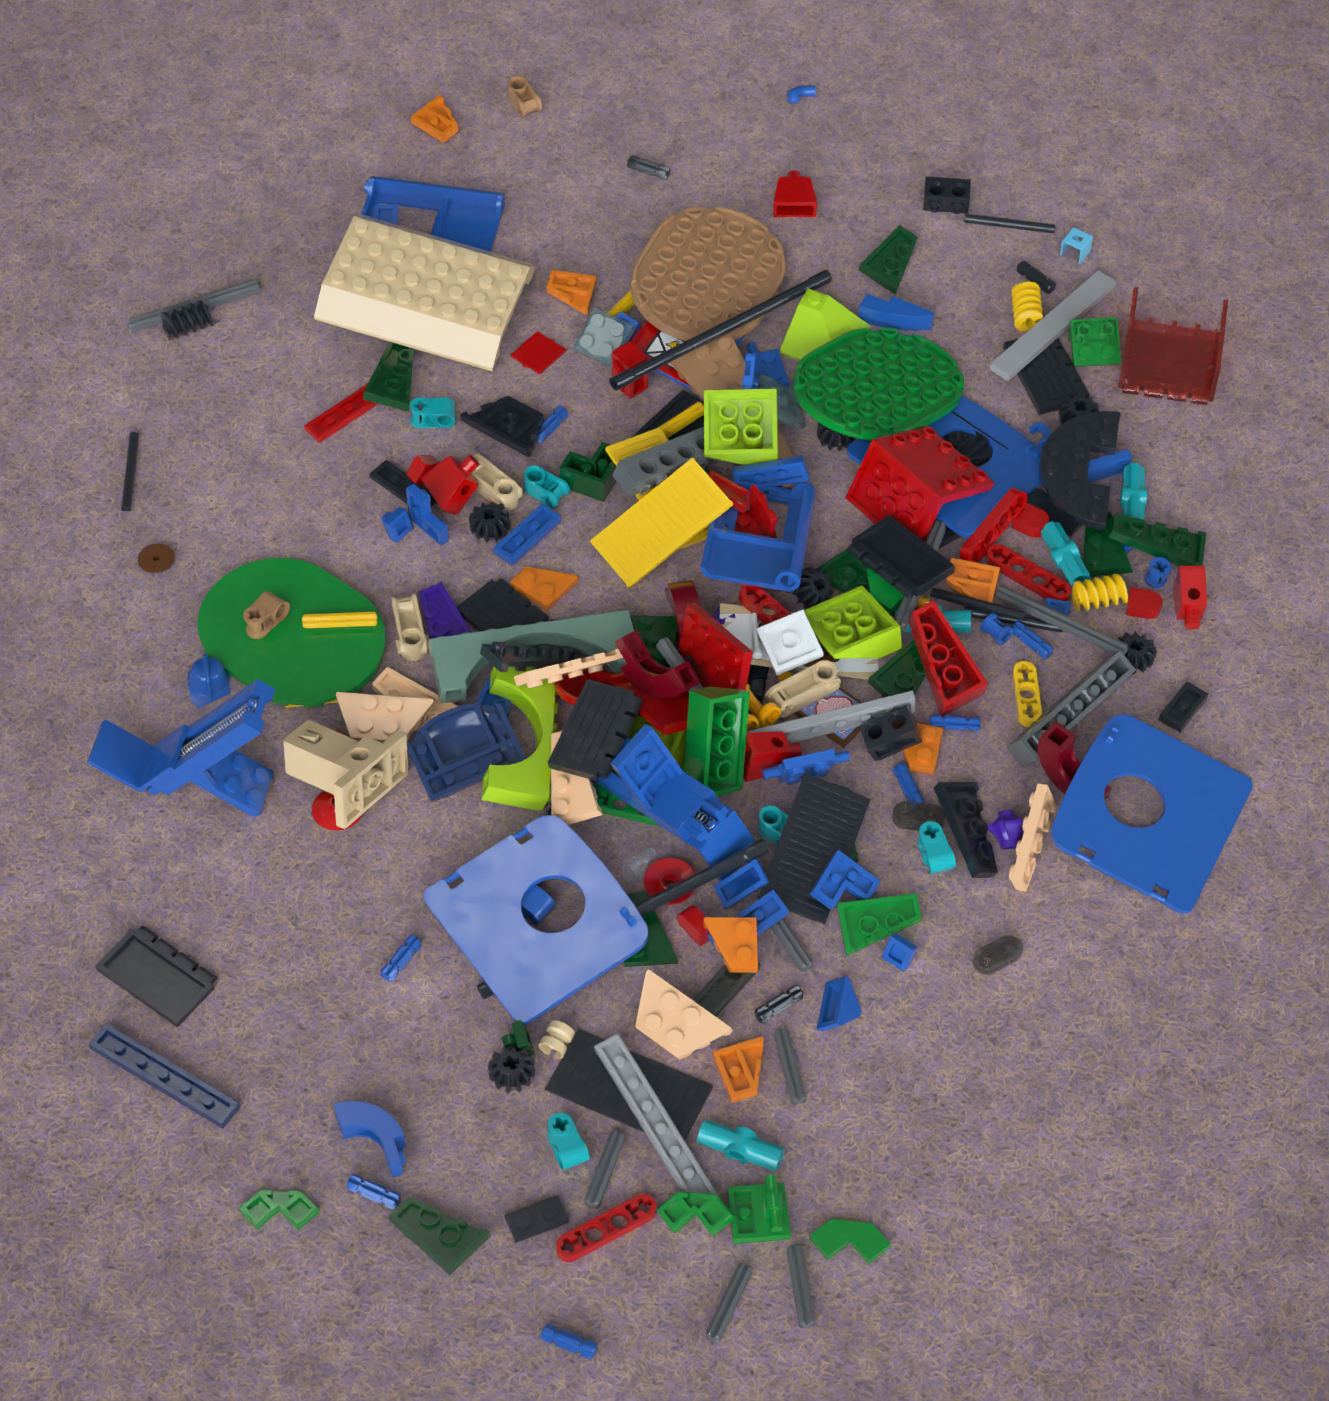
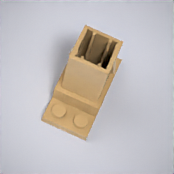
M307 720L283 740L286 774L333 794L335 799L336 826L346 829L408 775L407 733L400 730L396 731L383 743L367 736L357 741L311 720Z

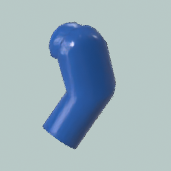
M800 85L788 90V102L798 103L799 97L816 96L815 85Z

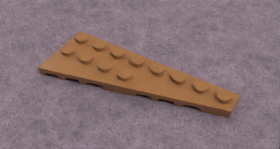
M731 333L721 336L668 363L678 371L679 377L685 379L692 387L695 395H699L703 401L704 390L742 389L745 361ZM777 426L778 460L792 458L793 455ZM796 483L779 485L777 487L792 489Z

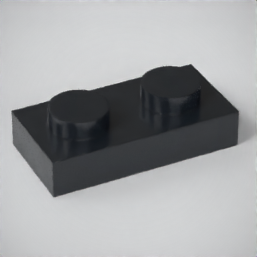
M1186 681L1161 712L1159 721L1181 733L1205 703L1208 693Z
M558 1195L505 1215V1221L515 1243L569 1223Z

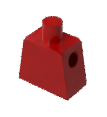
M796 170L789 171L787 177H779L774 197L773 217H816L817 199L811 178L800 177V172Z
M468 455L463 461L448 456L424 474L421 480L440 508L456 515L478 487V482L472 475V472L480 464L472 455Z
M1180 566L1173 585L1176 619L1185 620V628L1197 629L1200 627V620H1202L1207 606L1205 566Z
M782 731L747 733L743 772L745 782L763 778L762 769L775 767L785 759L802 756L800 744H789L785 733Z

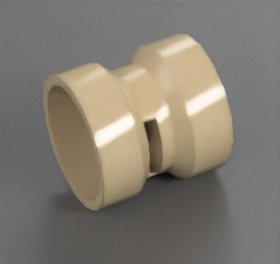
M554 1020L549 1023L546 1029L547 1036L541 1039L538 1047L546 1055H549L552 1049L557 1050L554 1058L562 1059L567 1051L566 1045L572 1041L575 1032L569 1025Z

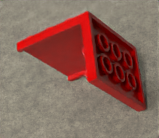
M924 426L873 439L845 498L873 523L876 524L890 515L921 540L925 541L944 503L990 491L995 482L988 477L986 472L974 466L968 457L961 455L955 450L950 442L942 439L933 428Z
M696 603L687 604L683 618L682 635L679 641V654L682 658L692 657L703 688L720 687L746 690L753 651ZM623 672L609 675L608 685L635 691L636 697L643 700L639 713L660 733L671 735L675 732L687 730L689 693L687 691L672 698H657L635 687Z

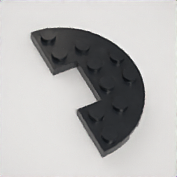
M1113 411L1083 414L1060 425L1046 440L1039 462L1041 485L1049 494V500L1061 512L1065 511L1075 517L1074 521L1104 531L1111 486L1086 482L1091 452L1115 455L1120 412Z

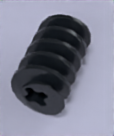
M196 300V307L193 303H188L187 310L182 305L179 306L178 312L174 308L170 309L169 315L166 312H161L162 328L169 341L171 333L176 339L179 338L180 330L186 336L187 328L189 327L195 333L197 324L202 330L205 329L206 321L211 327L214 326L211 313L207 305L201 300Z

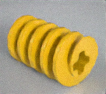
M1030 281L1016 284L1011 289L1014 325L1019 331H1029L1043 318L1040 287L1037 283Z
M1113 574L1111 577L1106 575L1102 579L1095 577L1092 581L1085 579L1083 583L1081 581L1073 583L1072 600L1077 612H1080V605H1083L1085 611H1089L1090 603L1097 610L1101 601L1105 608L1109 606V600H1112L1114 606L1118 605L1119 598H1121L1123 604L1128 603L1126 584L1119 574Z

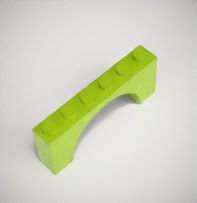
M493 666L490 674L489 693L511 700L510 702L515 704L527 716L535 733L536 747L535 752L521 762L511 765L490 764L483 777L481 800L543 811L546 803L551 802V769L548 767L547 762L551 756V734L556 733L557 723H554V717L558 710V702H555V696L557 695L554 688L555 682L548 684L547 679L542 680L543 685L529 689L527 684L516 686L514 676L536 669L527 666L526 671H516L515 667H508V672H500Z

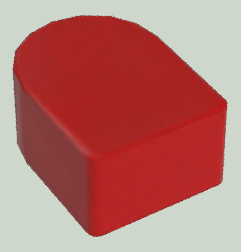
M417 455L406 475L416 485L424 484L421 477L440 462L432 455Z
M1026 503L1013 520L1012 529L1030 537H1042L1040 531L1044 528L1045 524L1049 523V515L1042 509Z
M1131 587L1126 615L1144 619L1156 618L1161 612L1162 597L1157 592Z
M691 905L677 915V920L686 933L701 947L709 941L707 935L710 933L703 925V920L706 916L696 906Z

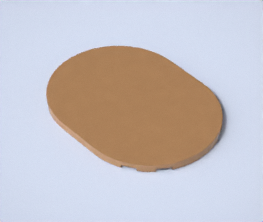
M701 206L687 208L684 212L676 215L672 214L663 220L639 255L631 275L632 298L640 313L653 326L672 337L687 341L776 296L786 272L783 248L779 240L767 231L768 228L764 224L743 212L715 206V208H702ZM764 315L727 334L731 333L734 340L745 336L756 328Z

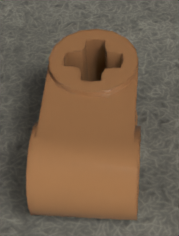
M513 76L508 80L509 101L521 118L525 117L527 113L542 110L540 97L532 89L527 79L522 76Z
M269 591L262 593L243 613L244 621L247 623V635L253 639L265 637L279 622L286 618L290 610L289 603Z

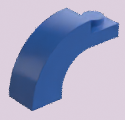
M347 1101L334 1104L343 1139L366 1137L380 1145L385 1154L392 1178L403 1175L402 1165L406 1164V1159L402 1148L406 1147L404 1133L398 1122L388 1112L370 1103Z

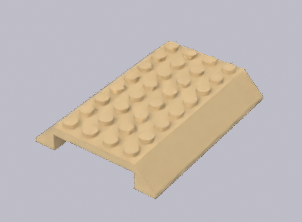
M362 214L353 217L322 283L314 319L493 371L500 354L502 337L525 284L529 285L536 265Z

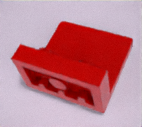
M756 485L750 486L749 510L745 511V513H738L734 531L777 538L775 524L777 523L776 513L773 509H769L765 494L760 492Z

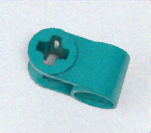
M418 397L410 402V411L412 412L410 423L416 428L444 429V427L452 428L455 425V402L447 397ZM419 404H422V410H419ZM420 415L422 416V422H419Z
M529 466L524 471V491L551 509H555L558 506V501L570 493L569 485L562 478L554 476L540 466Z
M768 805L763 807L759 812L758 832L777 846L788 815L775 806Z
M933 821L923 823L919 829L917 845L923 857L924 865H927L930 870L928 874L931 875L955 868V856L947 842L942 827Z
M559 1112L553 1114L548 1120L547 1137L561 1170L564 1171L589 1161L590 1157L587 1147L580 1137L572 1118L566 1113Z

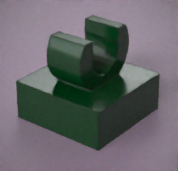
M522 1020L511 1023L514 1034H507L501 1037L503 1045L508 1050H512L514 1045L518 1047V1051L526 1048L528 1057L535 1055L529 1032Z

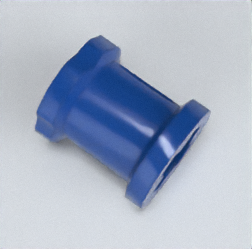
M1163 557L1153 558L1149 564V571L1145 575L1146 584L1153 588L1163 587L1167 582V576L1171 572V563Z
M995 613L988 615L980 626V630L991 635L1000 646L1005 644L1014 632V629L1001 622Z

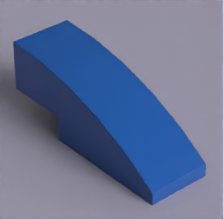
M867 294L859 305L858 317L868 324L879 327L920 331L932 329L934 312L894 296L889 301H885Z

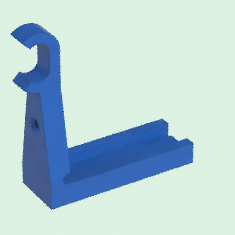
M1034 423L1030 427V433L1040 432L1043 434L1045 439H1040L1038 445L1039 448H1043L1046 440L1052 433L1046 424ZM1126 449L1116 452L1115 455L1109 454L1089 460L1086 483L1123 473L1124 466L1131 463L1132 455L1129 450Z

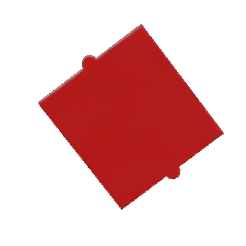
M536 331L510 357L522 363L523 367H528L541 375L566 352V349L555 343L553 338L549 339Z

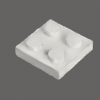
M803 610L756 629L776 676L823 657V651Z

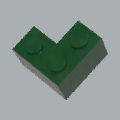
M601 442L592 459L569 451L559 468V475L569 485L571 491L602 502L606 500L616 483L615 478L612 476L616 465L605 450L610 444Z

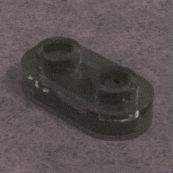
M904 801L894 807L892 819L899 828L919 831L920 826L931 818L936 820V823L943 828L946 816L943 809L937 805ZM906 815L910 817V819H903L901 817Z
M1003 936L975 952L973 967L980 974H994L1018 961L1022 956L1023 945L1014 936ZM1010 945L1013 949H1008L1005 946ZM984 957H988V958H990L991 960H990V961H986V960H984L983 958H984Z

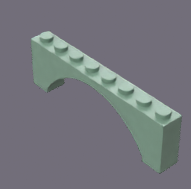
M614 610L603 614H588L583 617L562 618L549 622L540 621L529 625H514L501 629L492 628L481 632H465L460 635L439 636L429 639V656L440 703L466 700V691L470 684L486 666L491 664L480 654L482 644L502 642L509 646H515L516 643H523L530 647L538 645L568 646L588 656L603 652L607 653L618 649L615 643L616 640L634 631L629 611ZM622 658L605 664V666L611 669L614 674L622 673L621 667L627 663Z

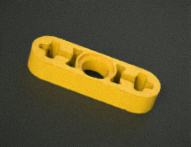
M1020 661L1015 664L1012 674L1019 722L1023 726L1029 727L1042 715L1036 667L1028 661ZM1022 670H1025L1026 674H1028L1027 682H1023ZM1022 691H1030L1034 696L1027 699L1022 697L1020 693ZM1027 706H1031L1033 718H1029L1028 714H1026Z

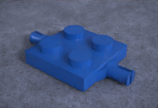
M752 342V346L751 343H748V352L756 354L754 377H759L758 388L761 389L763 386L773 385L781 390L790 389V383L778 348L758 352L755 342Z
M834 749L785 759L775 767L762 769V776L764 780L777 777L779 783L787 782V785L801 782L804 773L817 778H823L827 776L826 772H829L836 763L849 761V752L846 750L835 753Z

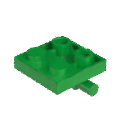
M1118 317L1070 320V331L1067 333L1068 341H1071L1072 363L1074 367L1121 364Z
M776 1175L765 1176V1184L727 1187L729 1209L735 1215V1218L731 1221L733 1244L790 1240L791 1232L784 1182L777 1183Z

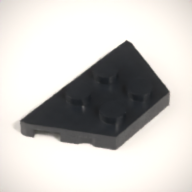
M510 396L500 398L493 403L480 406L481 411L469 415L467 411L460 414L461 420L469 426L527 457L531 456L544 423L542 413Z
M954 411L951 413L981 433L975 431L976 435L954 431L941 437L945 441L950 442L961 455L968 457L974 466L987 463L992 457V451L988 445L989 440L984 435L1007 450L1009 449Z

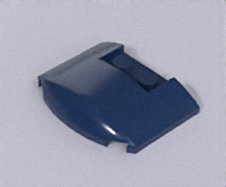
M481 702L471 703L447 710L425 723L418 729V733L412 742H407V751L431 802L449 797L462 789L483 781V777L490 764L511 765L527 759L501 703H495V706L481 705Z

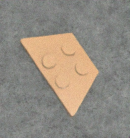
M336 692L337 701L350 738L357 741L367 736L383 743L398 730L407 733L408 741L411 733L422 724L421 719L428 710L432 711L435 706L434 699Z
M649 969L647 970L635 1025L637 1030L679 1060L688 1057L697 1049H703L710 1045L711 1041L723 1035L731 1034L733 1031L731 1027Z

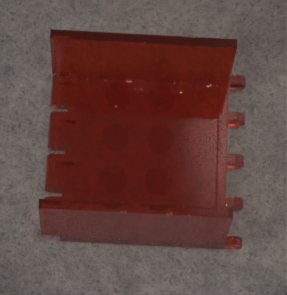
M1134 287L1127 318L1118 388H1122V393L1139 395L1140 390L1144 391L1143 396L1162 399L1163 394H1167V400L1186 402L1188 397L1191 398L1190 403L1207 405L1208 401L1213 402L1221 369L1228 300H1223L1216 330L1208 331L1201 330L1200 324H1196L1195 328L1177 326V321L1173 320L1172 325L1153 323V317H1149L1148 322L1134 320L1139 288Z

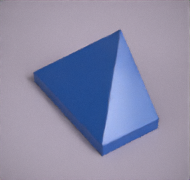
M754 859L714 885V888L724 908L728 909L768 884L769 880L759 860Z
M845 976L826 982L817 1024V1030L819 1031L841 1026L860 1017L861 1008L848 977Z

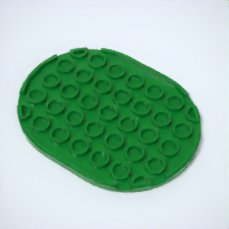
M881 327L880 330L861 328L847 332L806 354L800 360L795 370L793 391L801 407L822 425L847 436L873 440L929 426L952 412L961 400L964 389V377L957 368V362L944 349L924 337L912 333V336L898 333L899 330L894 328Z
M269 558L242 565L226 574L210 589L201 604L198 614V633L208 657L219 660L225 672L245 686H248L257 679L275 689L271 702L280 705H302L304 708L323 706L324 703L336 700V692L355 693L371 680L383 661L386 634L382 618L375 606L366 597L322 568L306 561L291 558ZM269 591L288 602L290 605L288 615L265 637L253 639L247 635V623L244 621L243 613L262 593ZM377 613V625L304 628L302 625L304 614Z

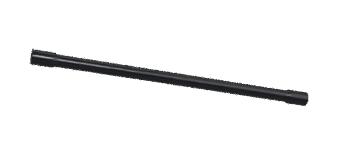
M823 270L809 277L808 280L611 377L609 379L611 387L617 391L633 383L636 379L804 295L807 289L816 290L832 281L830 272Z
M761 838L743 847L739 852L636 904L635 907L640 915L644 916L717 877L769 853L768 846ZM485 982L476 985L483 1000L494 995Z

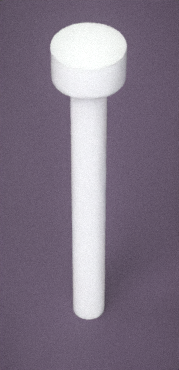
M752 613L754 639L752 657L760 659L762 658V650L759 649V637L756 632L758 628L757 614Z

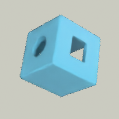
M1073 228L1062 241L1060 255L1062 256L1071 245L1081 250L1078 263L1081 264L1091 251L1093 236Z

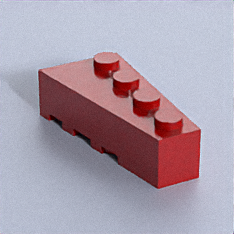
M935 601L913 611L909 625L939 714L943 717L984 695L988 682Z

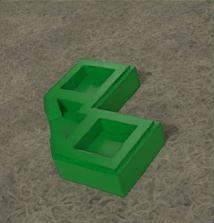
M867 568L869 593L891 614L901 604L904 595L878 576V573Z
M260 1189L238 1207L239 1211L257 1230L278 1212L297 1230L320 1213L319 1208L301 1190L273 1192L272 1190Z
M677 1191L657 1209V1212L674 1233L681 1230L697 1216L710 1234L715 1236L735 1218V1215L721 1197L712 1193L701 1194Z
M831 1219L810 1234L809 1237L827 1259H830L848 1244H851L869 1264L891 1247V1243L873 1223Z

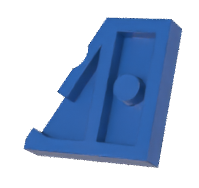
M746 353L742 389H758L759 377H754L756 354Z

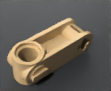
M476 453L473 457L480 464L472 472V475L478 482L476 491L488 501H493L495 506L502 504L505 510L515 509L518 506L519 498L522 497L523 489L482 455Z
M413 593L410 597L398 599L391 597L398 640H396L398 654H402V658L409 661L420 660L427 654L429 649V637L424 634L416 593Z
M819 661L772 686L766 692L765 699L768 702L775 703L781 709L780 717L785 718L839 689L841 680L837 676V667L830 661Z

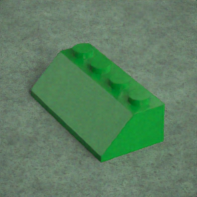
M705 687L690 690L684 773L712 789L716 796L742 790L750 691Z

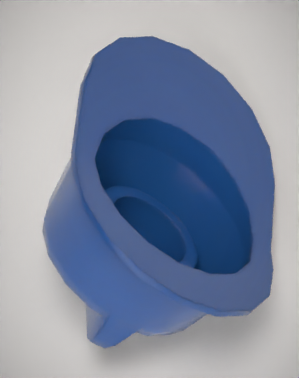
M204 653L202 658L193 663L191 670L188 672L190 698L192 703L198 708L230 694L229 675L225 672L222 663L216 658L208 657Z

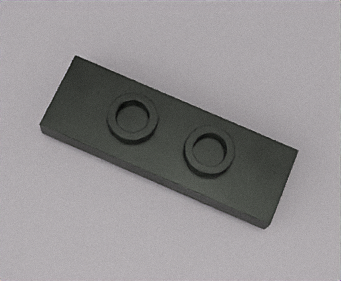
M724 965L695 996L693 1001L717 1017L756 973H730L726 965Z

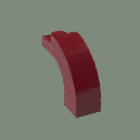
M692 580L670 583L665 588L666 598L671 604L675 618L679 646L687 604L696 603L700 606L698 594Z
M637 630L615 641L627 663L621 667L622 672L635 687L650 696L672 698L700 683L688 660L676 667H665L656 662L648 652Z
M1055 721L1039 739L1038 757L1050 780L1062 793L1066 794L1081 763L1076 758L1073 749L1076 735ZM1108 785L1105 788L1104 799L1111 791V787Z

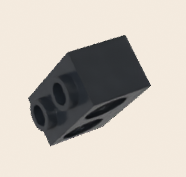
M926 176L923 211L968 214L971 179Z
M906 705L895 708L885 715L872 718L866 723L859 725L867 751L875 761L882 760L923 742L915 717Z

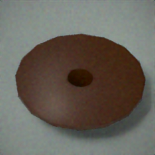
M152 544L141 550L138 555V564L146 572L160 573L171 567L174 563L175 555L173 550L167 545Z

